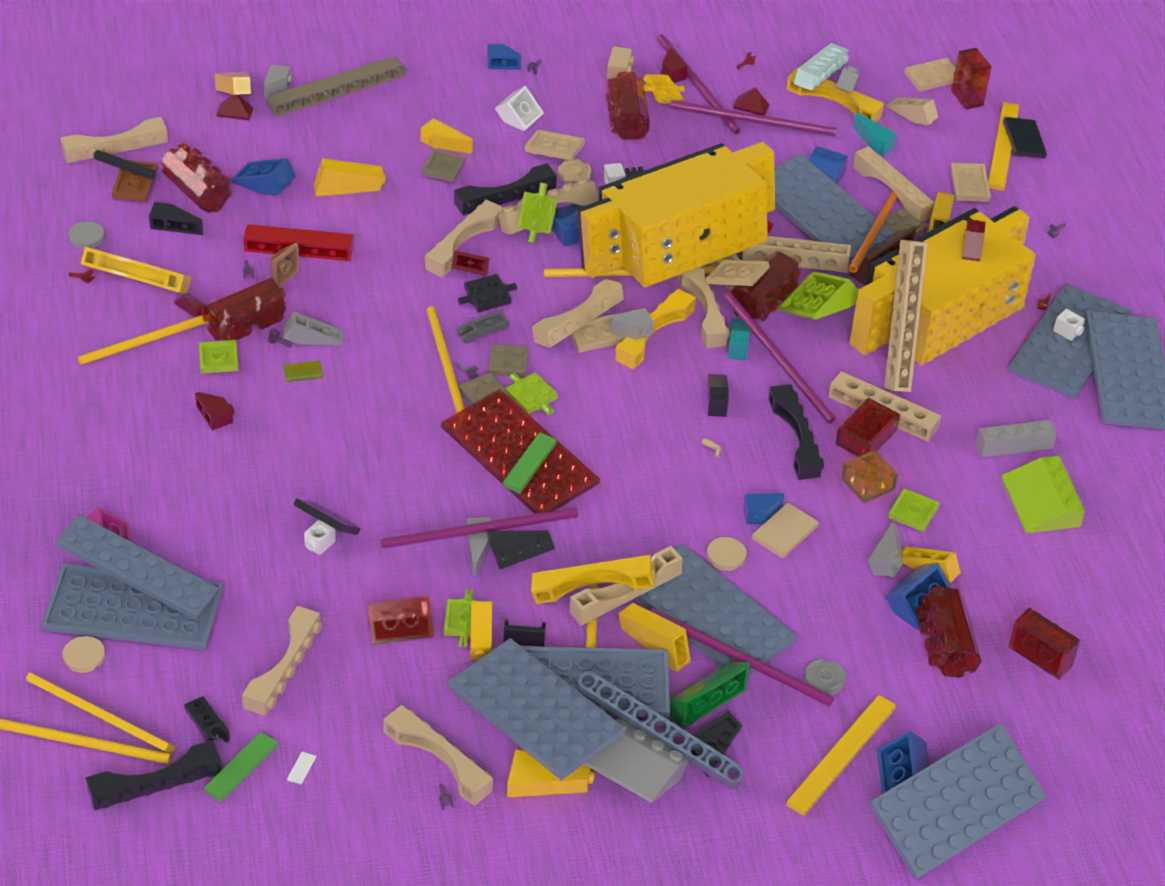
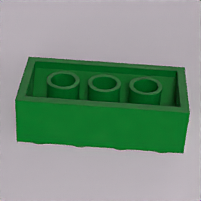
M731 662L726 666H721L713 674L703 677L701 681L688 686L678 695L671 696L670 718L680 728L685 729L744 693L747 688L750 664L748 662Z

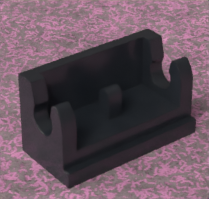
M505 619L503 643L511 638L522 646L544 647L546 622L542 621V627L509 625V619Z

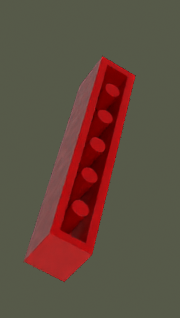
M247 224L243 238L245 252L276 254L281 249L297 243L299 257L350 262L354 248L353 234Z

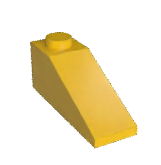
M433 118L421 127L420 141L432 148L468 154L473 153V139Z
M908 546L902 550L903 564L915 571L922 565L939 563L949 583L954 581L961 573L956 552Z
M471 601L470 661H478L491 652L492 601Z

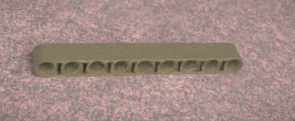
M390 57L273 94L268 97L266 103L276 116H282L400 78L406 73V67L397 57Z

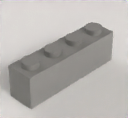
M1051 420L979 428L976 447L981 458L1053 449L1057 432Z

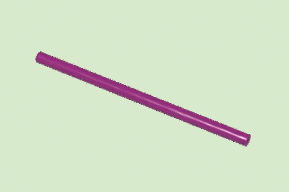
M663 34L659 35L657 40L667 52L668 49L672 48L688 66L687 77L711 107L724 109ZM720 117L734 135L740 133L741 129L733 119Z
M674 100L671 102V109L831 136L836 134V128Z
M730 291L726 292L723 298L828 424L833 423L836 419L835 416Z
M570 508L381 539L382 549L576 518L578 517L577 508Z
M655 608L650 610L685 628L688 637L738 662H748L750 668L829 707L833 704L834 697Z

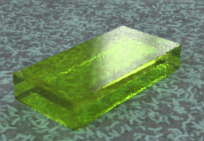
M320 360L283 365L286 382L323 378Z

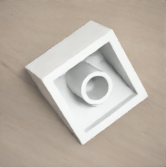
M526 86L513 91L495 107V110L505 123L523 131L544 114Z

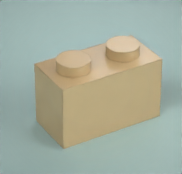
M613 46L607 67V79L626 82L627 76L631 75L635 56H632V49Z

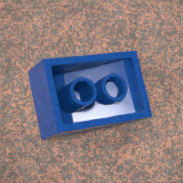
M816 146L810 155L809 161L838 185L846 172L848 156Z
M282 158L248 162L230 180L234 184L263 195L272 194L275 196L280 194L282 189L291 183L296 174L289 159Z
M576 204L562 206L555 210L552 230L563 247L580 242L577 209L580 206Z

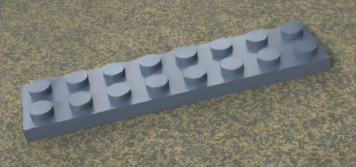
M78 515L56 540V547L196 621L219 592L218 587L81 515Z

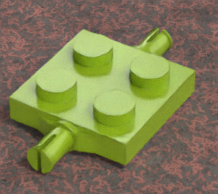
M540 183L539 193L524 192L517 227L530 231L528 242L535 243L537 233H551L558 199L545 195L548 184Z
M515 372L510 374L509 378L514 383L505 389L510 394V398L527 415L537 410H543L548 416L553 414L554 410L549 404L558 399V393L536 372L525 378H520Z
M466 589L465 597L462 599L447 600L444 635L460 637V647H462L463 641L464 647H467L468 637H470L471 601H477L472 599L474 593L472 589H470L469 595V589Z

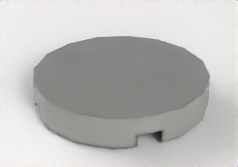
M83 221L76 223L69 229L68 238L70 243L76 248L85 249V247L90 246L95 248L104 240V229L96 222Z
M818 659L811 662L807 666L804 675L806 684L828 695L840 692L846 682V672L843 667L832 660L829 662L826 659Z

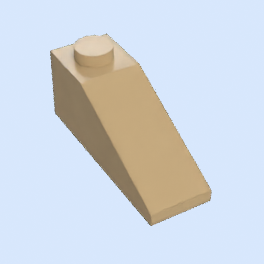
M895 98L886 104L887 108L915 124L930 125L933 123V120L938 118L934 99Z

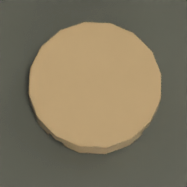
M573 159V161L565 160L558 167V177L566 184L577 183V180L581 178L590 180L592 168L587 162L585 164L580 159Z
M720 537L714 539L707 548V559L713 563L716 569L733 571L736 570V567H741L745 563L747 556L746 548L737 539Z
M89 636L70 640L62 651L64 664L73 672L78 673L95 670L94 668L98 665L100 667L105 659V650L101 641Z

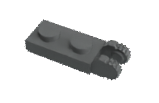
M501 311L469 321L467 324L458 327L456 333L462 336L464 343L473 342L475 338L508 328L509 321Z

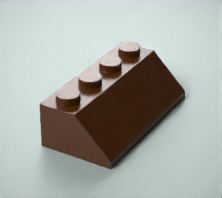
M910 227L897 231L893 235H889L881 243H877L875 247L867 252L857 272H850L849 276L866 286L870 263L900 248L901 240L913 241L916 228Z

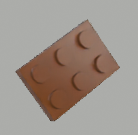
M129 160L154 169L156 171L155 174H157L158 163ZM120 169L112 190V198L147 202L155 177L150 180Z

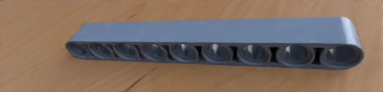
M586 671L580 675L578 689L582 695L620 719L625 720L634 728L644 731L648 736L656 740L662 741L664 745L671 749L680 751L682 755L689 758V763L725 786L735 788L741 783L743 769L739 764L597 674ZM590 680L594 685L586 687L583 685V682ZM602 692H609L611 697L603 698L600 694ZM626 703L629 705V708L622 710L618 705ZM643 714L647 717V720L639 721L636 716ZM656 726H663L666 731L658 733L654 728ZM679 737L684 742L682 744H675L672 739ZM699 749L702 754L694 756L691 750ZM716 760L720 766L717 768L711 767L709 762ZM735 772L738 778L730 779L727 774Z

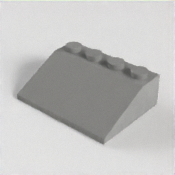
M616 718L615 720L625 727V734L584 763V765L652 803L682 780L689 758L682 755L680 751L673 750L664 745L662 741L648 736L644 731L632 727L625 720Z

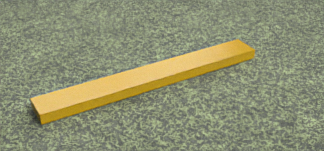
M1003 102L988 181L990 189L1001 191L1005 189L1012 147L1003 119L1004 117L1017 118L1019 105Z
M29 672L26 677L27 681L165 752L171 754L176 749V746L33 673Z
M878 695L787 800L786 806L805 816L895 711L896 704Z

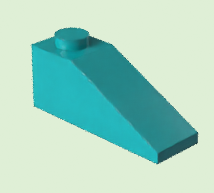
M858 112L855 113L853 128L867 146L882 156L895 148L897 139L895 132Z
M731 319L728 359L746 360L749 328L743 320Z

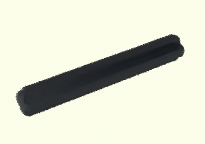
M96 150L93 154L95 160L150 180L156 176L154 169L104 151Z

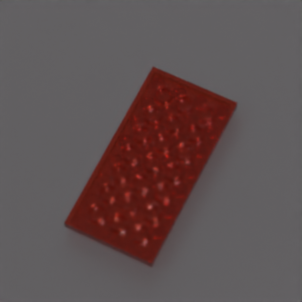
M501 389L441 422V428L501 484H503L506 477L539 432L554 438ZM557 440L555 447L523 491L519 494L510 489L508 490L534 514L556 511L598 485L600 478Z

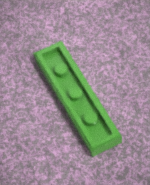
M539 432L504 480L503 487L520 494L555 447L557 439Z
M260 732L204 787V792L222 802L278 747V742Z

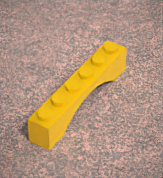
M799 67L788 76L786 90L800 96L810 95L828 98L844 105L854 115L858 112L874 122H877L882 117L884 103L854 90L851 93L836 87L837 83L828 79L812 91L795 85L794 81Z
M85 247L80 263L81 265L183 294L188 292L192 279L191 276Z
M679 288L673 294L671 293L663 303L658 305L653 313L649 314L654 322L653 333L667 324L686 320L695 311L696 297ZM650 336L640 339L626 337L615 348V360L634 370L644 360L645 344Z
M651 555L535 572L532 573L531 592L536 604L555 602L577 588L594 583H619L633 589L654 587L655 566Z

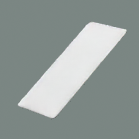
M301 752L287 780L301 785L316 756Z

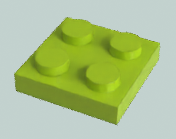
M236 340L199 342L201 374L239 371Z
M904 488L890 510L888 518L925 532L938 510L940 502Z

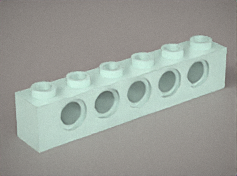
M830 43L798 68L794 84L811 91L819 87L833 73H836L838 69L846 65L849 59L847 55L849 49Z

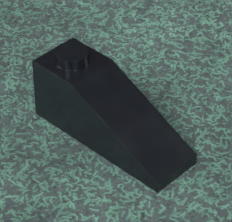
M154 202L149 214L150 229L203 235L202 219L173 204Z
M708 374V416L727 417L729 401L727 375Z

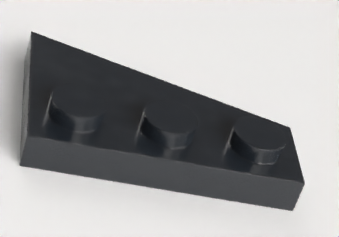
M548 530L486 532L499 570L555 549Z
M727 711L693 734V736L724 755L740 732L742 725ZM699 749L691 750L694 756L702 754ZM716 760L709 762L710 766L714 768L718 763Z

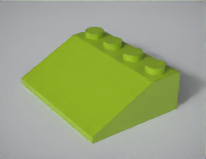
M812 272L777 307V310L816 320L855 305L858 289L850 279Z
M1059 455L1041 457L1001 475L1002 482L1025 534L1081 527L1085 510Z

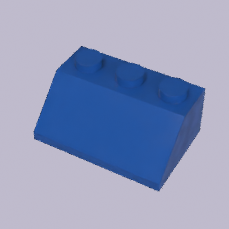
M939 563L919 567L889 592L885 598L895 615L913 628L920 629L954 600L956 596Z
M912 731L877 748L882 794L929 766L927 744Z

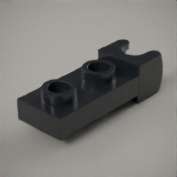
M204 696L184 704L185 711L203 735L205 742L214 741L218 738H221L226 743L230 741L227 726L219 719Z

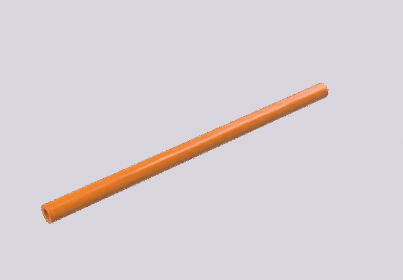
M893 190L849 266L851 273L857 272L898 197Z

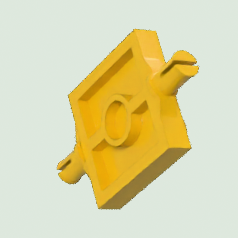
M646 74L643 78L646 83L643 86V90L645 92H652L659 104H671L672 100L684 101L680 92H684L685 87L683 85H675L668 75Z

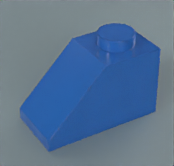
M487 44L488 69H520L521 54L504 44Z
M784 493L745 494L743 508L746 524H764L783 507Z

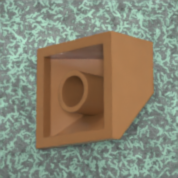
M297 243L281 249L270 258L274 290H277L299 272Z

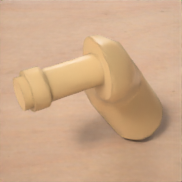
M703 438L702 444L716 451L715 458H719V453L722 451L721 446L712 440Z

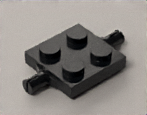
M498 274L464 282L467 296L458 298V303L462 305L470 302L478 313L511 304L512 300L508 292L517 290V285L515 282L505 285Z

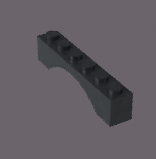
M546 163L532 167L523 178L507 185L498 187L469 185L455 189L454 204L462 215L470 214L485 200L501 205L522 199L524 192L539 193L540 183L548 184L546 191L556 189L557 175L550 165Z
M792 384L770 386L768 401L772 412L786 421L798 438L799 448L795 453L793 464L798 480L821 477V471L824 469V460L820 458L818 445L814 443L813 432L808 428V419L803 415V406L798 402L797 391H794Z
M211 740L192 746L179 760L155 772L140 775H124L105 771L85 777L87 791L94 811L105 809L118 803L128 802L132 799L149 796L155 792L172 789L185 783H192L195 780L215 776L222 770L221 759L214 741Z

